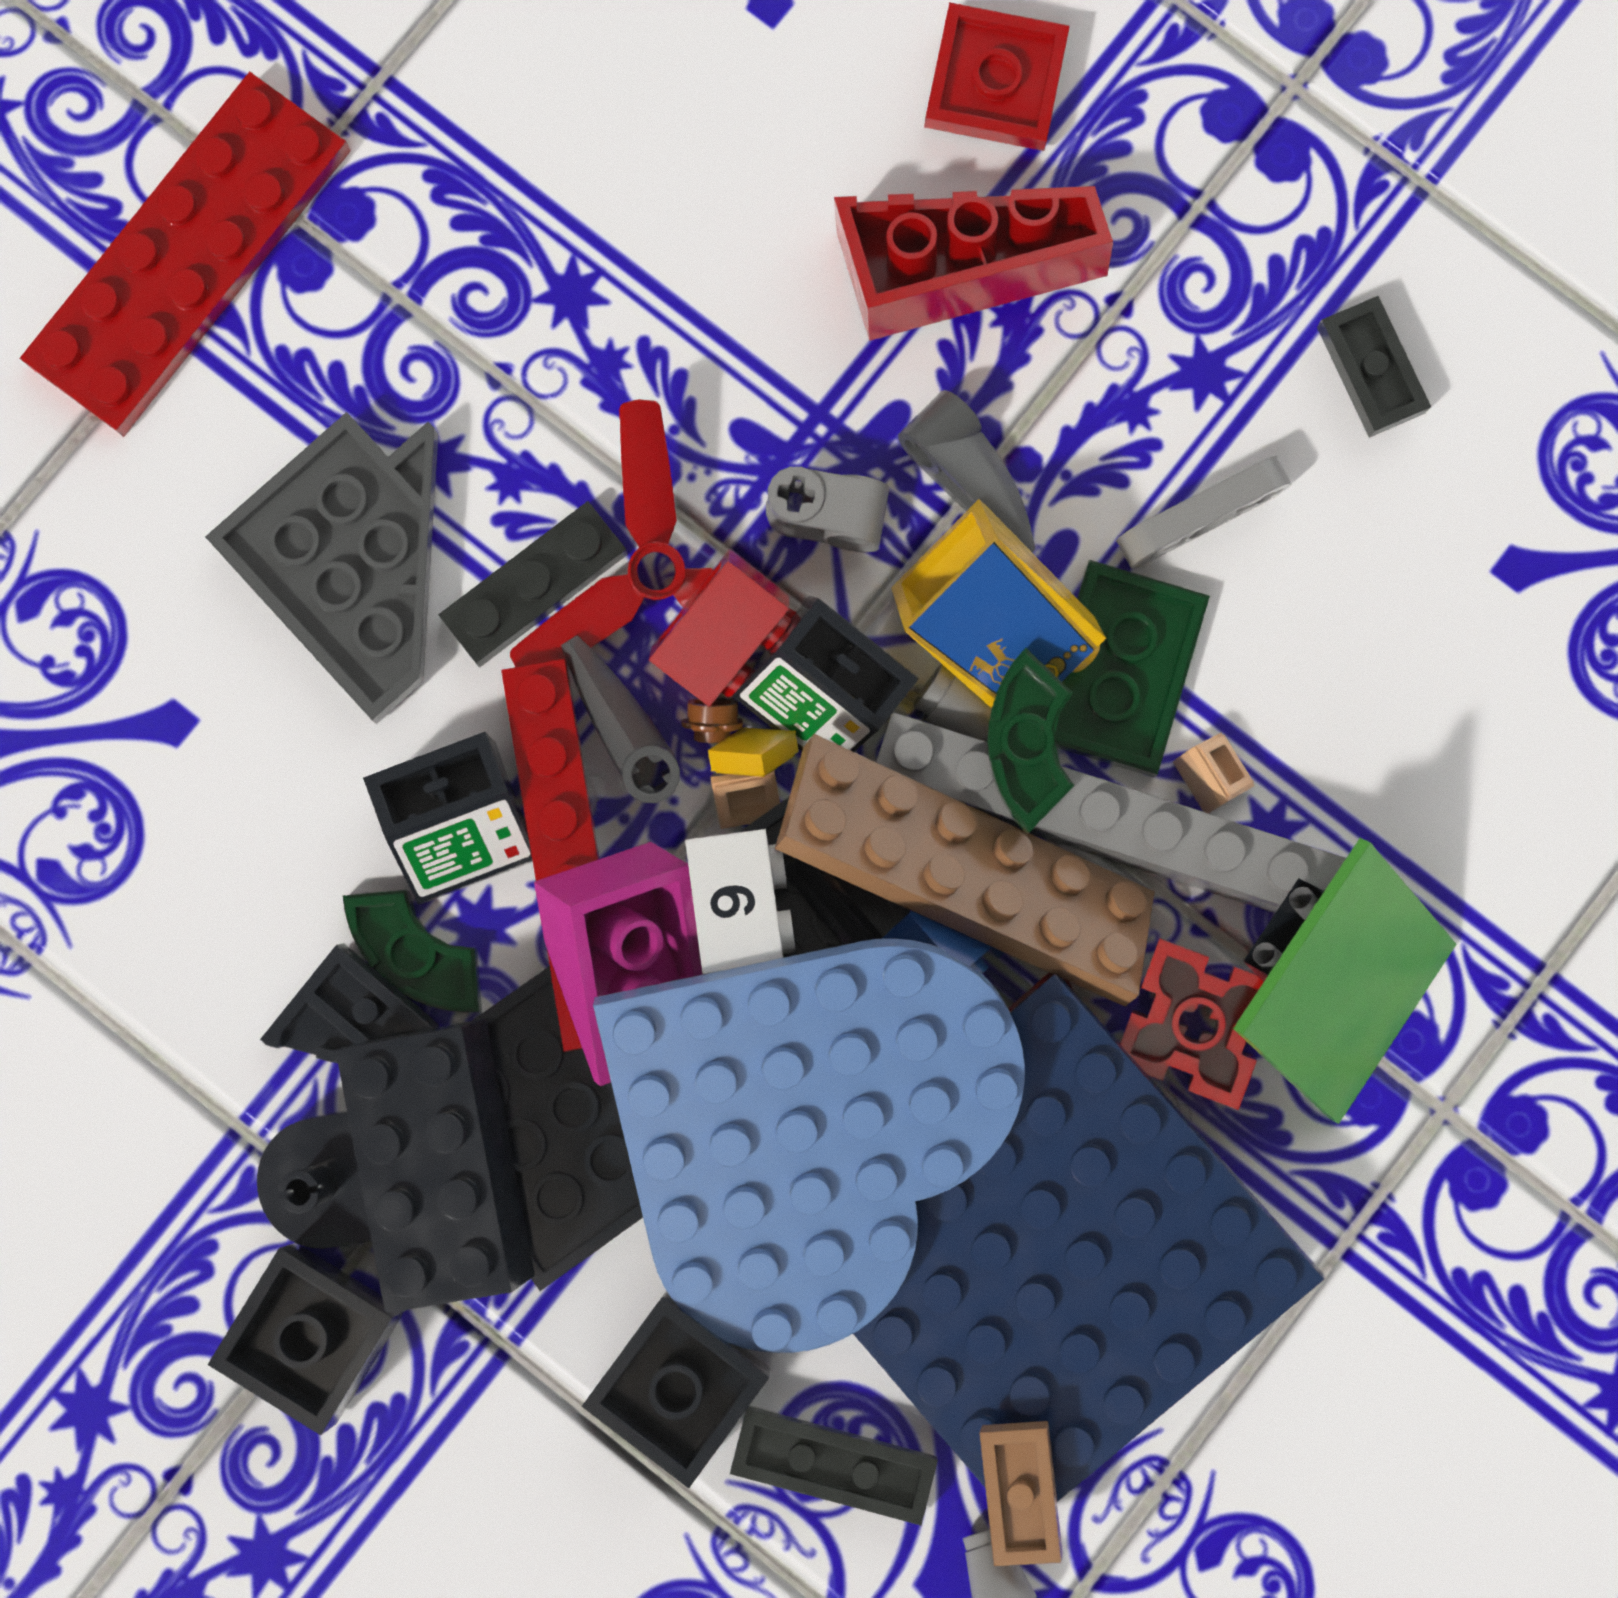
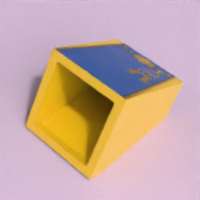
M980 499L891 587L905 632L991 708L996 692L1006 672L1025 647L1062 682L1072 671L1077 673L1085 669L1095 659L1100 650V644L1106 639L1093 614Z

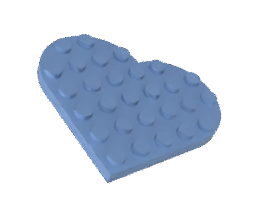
M905 939L861 941L594 997V1012L657 1273L664 1288L683 1312L725 1342L750 1350L770 1353H794L824 1347L859 1331L882 1312L903 1284L912 1263L918 1228L915 1201L948 1191L980 1170L1003 1144L1014 1124L1022 1101L1025 1081L1023 1048L1015 1023L1002 997L990 981L979 971L977 973L962 961L946 954L944 949L923 942Z

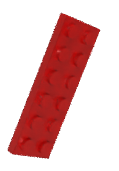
M249 71L19 359L124 437L350 153L351 150L347 142Z

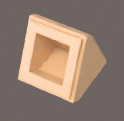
M1222 733L1192 747L1173 761L1203 812L1208 814L1254 787L1252 778L1226 736Z
M772 771L765 777L721 773L712 774L710 777L721 829L751 824L780 803L775 771Z

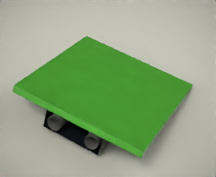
M1359 838L1325 891L1298 878L1243 962L1264 983L1233 1029L1321 1112L1339 1124L1457 944L1371 842Z

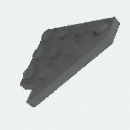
M346 412L208 533L205 538L366 715L377 724L424 682L438 433L427 422L390 456H387Z

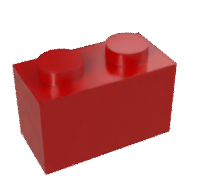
M729 549L652 645L648 661L708 707L711 706L720 693L730 698L750 674L752 668L746 664V661L761 644L769 650L780 639L791 623V619L785 615L789 610V595Z

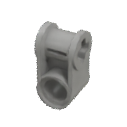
M788 467L779 471L770 482L766 502V517L770 526L777 533L787 537L827 543L848 551L875 552L880 546L889 486L882 481L866 476L839 475L803 467ZM790 493L802 495V505L799 512L787 510V501Z

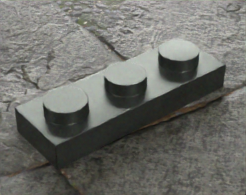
M587 501L439 613L438 616L480 668L627 556V550L589 501Z
M749 1406L744 1415L730 1474L922 1526L938 1459L937 1456Z

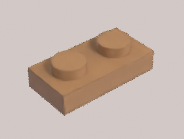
M1048 1421L982 1425L980 1441L994 1566L1061 1563L1063 1552Z

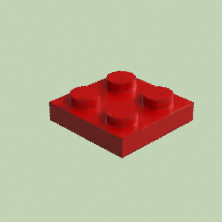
M949 2L924 128L1044 151L1070 26Z

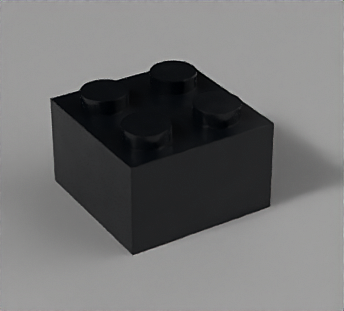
M293 1243L280 1247L207 1365L317 1434L322 1435L338 1423L406 1310L385 1313L382 1295L301 1245Z
M666 1291L581 1407L687 1488H690L770 1378L771 1368L745 1348L725 1342L683 1312Z

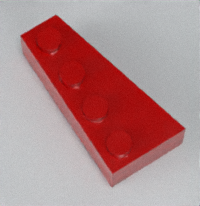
M1095 186L1012 189L1010 196L978 197L977 191L953 192L952 198L914 200V194L888 195V201L857 202V196L834 197L836 233L869 341L1108 276L1113 239Z

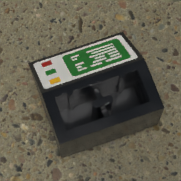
M808 596L792 616L791 623L780 639L769 650L766 649L752 667L744 683L732 697L774 730L796 731L798 749L803 751V747L813 734H816L855 752L881 728L919 678L821 599Z
M486 731L363 777L385 840L419 905L532 862L527 825L496 742Z

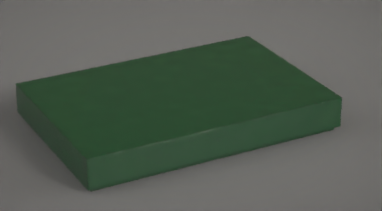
M1089 560L1077 599L1093 614L1106 639L1100 644V650L1095 659L1085 669L1077 673L1072 671L1062 681L1073 694L1059 714L1055 734L1056 748L1156 777L1163 759L1210 596Z

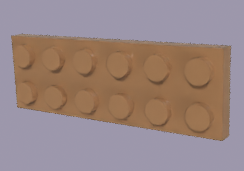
M813 734L803 747L775 846L776 850L1051 974L1057 973L1062 979L1126 1007L1139 995L1155 891L1030 833L1027 834L1015 826L816 734Z

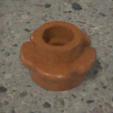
M697 698L687 702V718L681 720V725L685 729H692L694 731V740L697 742L720 743L732 735V731L742 728L743 719L738 718V701L716 698L711 706L708 707Z

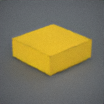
M742 727L708 750L711 771L721 774L757 777L767 776L799 752L796 731Z

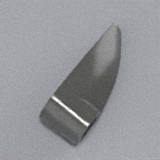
M947 390L941 391L898 434L901 446L913 461L965 511L980 499L1033 553L1035 544L1028 515L1011 474L993 446L981 432L982 426L972 409L952 392Z
M578 635L574 636L561 645L568 668L592 724L615 767L622 776L626 790L633 798L644 803H658L666 800L675 792L680 781V769L673 751L650 717L620 679ZM648 756L653 763L663 759L668 764L669 768L661 771L664 781L660 785L653 787L652 783L648 780L638 784L633 778L634 774L640 772L639 766L636 763L639 759Z

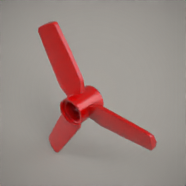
M637 399L625 402L619 408L625 524L639 547L630 558L627 574L601 578L510 650V658L515 667L565 659L561 645L576 635L590 648L632 621L644 598L661 600L673 595L680 605L684 607L712 572V568H685L683 558L679 552L668 545L677 518L661 406L657 401ZM648 554H663L671 560L674 566V578L662 590H651L645 587L638 578V564ZM789 608L785 615L791 619L796 611Z

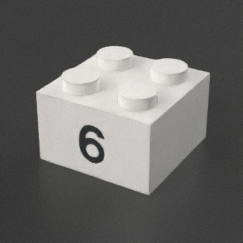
M766 829L685 840L702 973L708 974L783 958V954L796 953L790 910L777 911L774 890L787 888L783 853L775 849L776 844L768 845Z

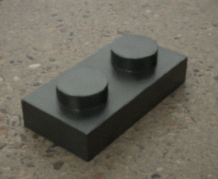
M1379 296L1320 321L1317 326L1319 334L1369 438L1424 415L1431 408L1429 400Z

